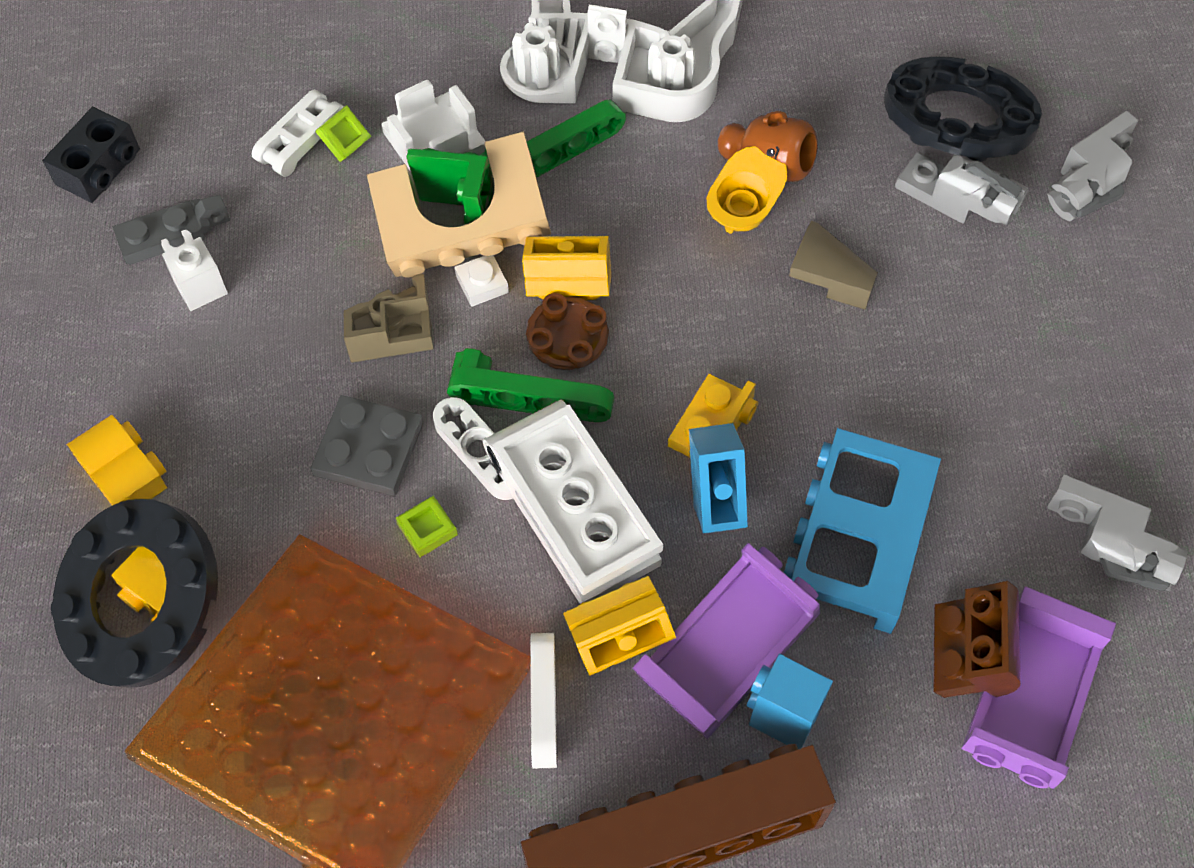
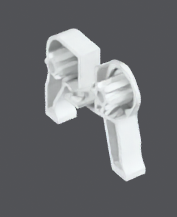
M531 0L532 12L529 17V23L524 26L522 33H515L512 42L513 46L505 52L501 59L500 74L506 86L514 94L534 103H576L588 58L618 63L613 81V101L623 112L668 122L689 121L706 112L716 97L720 61L734 43L743 0H705L670 31L641 21L628 19L627 10L589 5L588 13H572L570 0Z

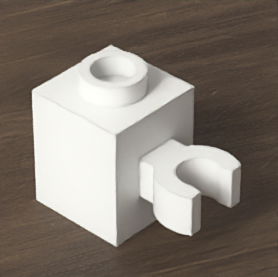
M185 229L181 231L185 240L183 245L172 247L166 238L161 241L165 252L162 256L189 310L193 311L228 293L217 265L201 237L193 239L191 233Z

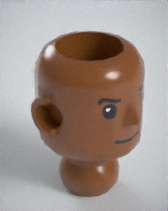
M774 111L756 117L751 121L747 129L737 123H731L723 127L718 137V150L725 159L729 160L736 152L746 147L756 146L765 155L786 165V182H798L803 180L814 166L817 157L818 139L815 129L808 121L787 117V114L782 111Z

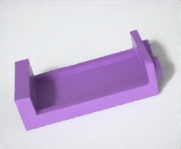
M747 543L741 550L742 557L674 631L676 638L662 644L650 658L645 654L633 667L636 674L706 739L716 731L750 693L762 666L766 665L772 668L778 655H784L820 614V604L816 601V598L819 596L818 593L802 578L797 577L792 581L779 570L783 564L765 547H761L757 551Z
M1025 586L1019 595L1020 687L1016 691L1000 697H994L986 691L981 693L962 749L972 753L973 758L985 766L1000 768L1002 766L1020 774L1019 778L1031 786L1054 789L1066 778L1069 768L1065 763L1102 649L1111 640L1116 623Z

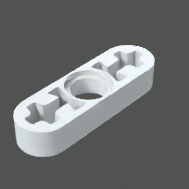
M452 397L440 401L433 411V420L437 433L494 497L502 500L513 499L511 490L506 482L502 481L498 484V473L492 466L490 457L488 455L474 457L467 452V448L472 442L483 441V439L493 435L494 432L464 400ZM446 414L460 415L461 425L466 430L462 436L460 429L454 422L449 421L446 423Z
M531 633L532 769L557 768L554 633Z

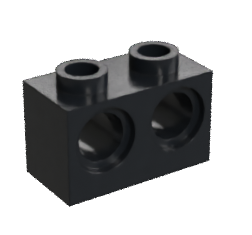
M92 106L42 161L56 186L93 203L103 191L109 188L112 180L120 171L133 161L140 147L130 124Z

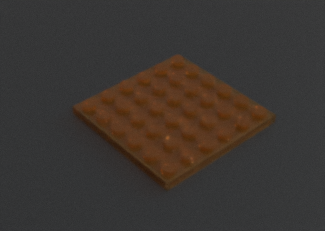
M299 534L125 749V754L130 761L311 868H402L531 669V657Z

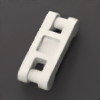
M315 89L311 90L256 142L252 149L253 159L264 165L271 164L272 169L283 177H288L295 170L297 162L321 139L315 130L344 106L335 101L330 103L327 101L326 95ZM282 144L286 146L282 151H277Z

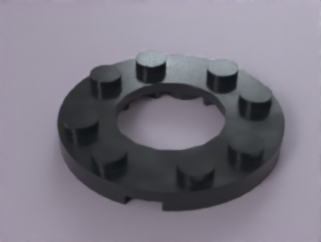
M936 56L908 61L892 72L884 94L885 109L889 119L910 136V140L917 145L930 146L947 153L966 156L973 161L983 162L987 158L1018 154L1019 151L1028 147L1035 139L1042 116V109L1037 98L1024 84L997 68L988 65L987 70L978 65L965 64L966 59ZM938 91L968 93L991 105L998 114V118L992 125L985 127L977 122L974 123L973 128H970L966 122L960 119L944 118L941 120L940 112L930 111L926 106V97Z
M133 499L123 501L108 507L92 518L74 535L63 557L56 577L53 601L51 603V615L58 642L73 667L82 675L97 683L126 688L153 684L179 669L201 643L207 631L202 626L207 616L210 600L216 601L218 572L212 545L202 527L193 517L179 508L155 500ZM132 547H145L154 552L164 566L167 582L164 603L156 619L143 632L129 638L117 637L105 628L99 618L98 609L101 605L99 602H96V597L105 584V569L107 565H112L115 562L114 558L123 551Z

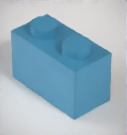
M734 424L689 429L693 506L703 534L747 528L745 449Z
M779 654L772 669L763 665L751 688L752 694L746 705L753 709L749 726L786 745L796 744L798 749H801L822 709L833 681Z

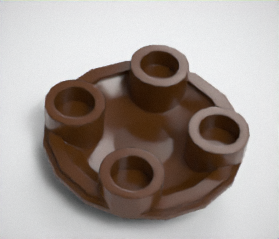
M551 293L543 299L542 304L535 309L528 320L526 337L529 348L539 361L554 369L570 371L586 367L597 360L607 346L609 328L606 322V312L602 307L594 305L583 298Z

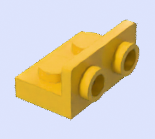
M708 374L668 438V447L690 457L689 429L733 423L737 430L741 422L747 425L758 406V401L753 399L756 384L748 380L743 389H740Z

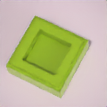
M347 105L315 130L340 162L372 137Z
M434 495L395 518L397 525L419 558L458 535L456 527Z

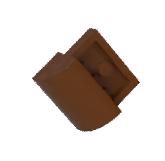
M1003 581L965 589V598L934 604V693L946 698L986 691L994 697H1000L1016 691L1021 684L1018 589L1009 581Z

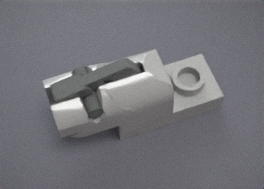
M1125 111L1071 147L1060 172L1063 174V177L1051 186L1054 190L1048 193V199L1052 208L1063 219L1072 221L1077 217L1081 218L1096 211L1098 208L1122 198L1124 194L1122 185L1132 164V159L1125 151L1133 141L1131 134L1138 122L1128 111Z
M916 153L898 176L895 184L896 189L963 224L971 213L974 212L992 222L1009 225L1012 214L1016 215L1028 192V187L1011 178L1009 179L1007 175L991 170L979 161L972 162L963 156L955 154L946 167Z
M1063 474L1051 494L1047 508L1058 512L1066 520L1083 522L1089 525L1080 553L1091 560L1101 563L1108 577L1140 584L1142 587L1159 591H1170L1171 585H1175L1180 578L1188 551L1186 548L1174 544L1154 531L1145 532L1151 508Z

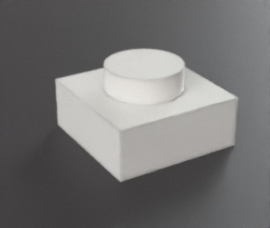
M493 255L482 256L455 267L456 277L471 307L509 293L508 283Z

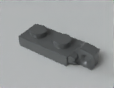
M216 195L201 200L193 199L191 202L189 200L112 227L126 264L131 265L165 253L161 241L165 238L172 247L181 246L185 242L181 231L186 229L191 233L193 239L201 237L202 240H205L204 234L211 231V227L228 222L230 218L221 195Z

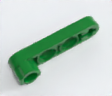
M607 99L528 140L527 145L536 178L617 134L625 124L626 114L613 100ZM486 149L480 154L481 156L488 157Z
M465 348L462 352H456L447 388V394L451 398H460L469 405L532 414L558 400H562L566 405L571 406L581 421L605 422L611 417L615 397L613 392L603 386L491 370L493 362L491 357L484 355L480 350Z

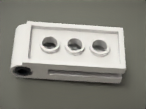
M558 400L483 439L485 451L490 457L493 467L496 469L501 480L506 482L511 490L513 499L580 604L617 590L624 584L631 583L661 566L662 559L659 553L663 551V543L570 405H566L564 401ZM601 539V540H605V541H603V542H595V541H593V540Z

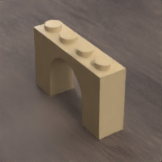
M524 131L484 142L494 178V195L491 204L484 214L477 220L464 226H439L430 222L422 215L414 180L406 164L367 174L386 261L395 277H414L422 274L428 268L439 265L445 267L455 266L462 263L468 257L479 254L491 256L500 253L505 247L519 243L525 245L526 237L552 235Z

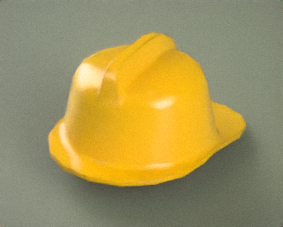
M756 146L746 147L736 152L726 162L707 194V210L712 218L725 226L726 232L730 234L734 231H749L758 227L769 214L784 189L787 181L786 165L765 155Z

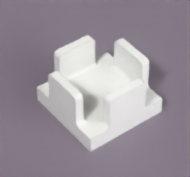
M429 80L407 88L395 95L397 116L395 114L387 117V121L381 123L384 135L409 170L406 158L408 149L422 150L432 148L441 152L461 154L472 152L478 155L482 154L486 149L484 143L486 141L477 130L475 110L457 85L450 87L449 92L436 98L434 97L433 85Z

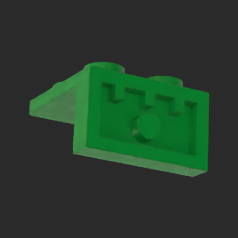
M432 148L422 150L408 149L406 158L421 201L464 205L463 218L465 224L477 220L484 214L491 204L495 189L487 156H481L472 152H464L462 154L441 152Z

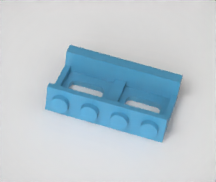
M837 428L833 444L823 443L816 466L825 469L821 481L812 479L805 502L806 505L813 506L810 519L800 518L793 543L802 546L798 559L788 557L784 574L792 581L797 577L806 581L818 593L817 600L875 617L874 629L891 634L900 617L941 458ZM851 452L894 465L898 469L899 475L889 506L880 507L837 494L831 490L830 481L840 453ZM819 528H827L872 542L876 545L877 554L869 583L866 586L858 587L808 570L806 561L815 532Z

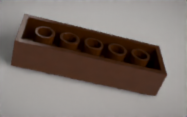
M789 744L768 754L770 759L752 765L748 759L740 760L724 767L721 770L722 775L704 780L702 775L688 777L677 782L674 785V791L656 796L654 791L637 794L626 801V807L608 812L606 807L586 811L577 817L578 823L560 829L557 823L540 826L529 832L530 839L521 841V847L526 868H704L823 827L836 801L813 745L798 749L796 744Z

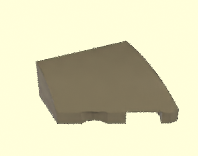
M811 220L795 255L789 277L828 288L826 298L866 310L878 272L819 223Z
M424 274L412 277L414 286L394 295L387 289L377 294L369 302L358 303L343 311L344 341L351 363L434 349Z

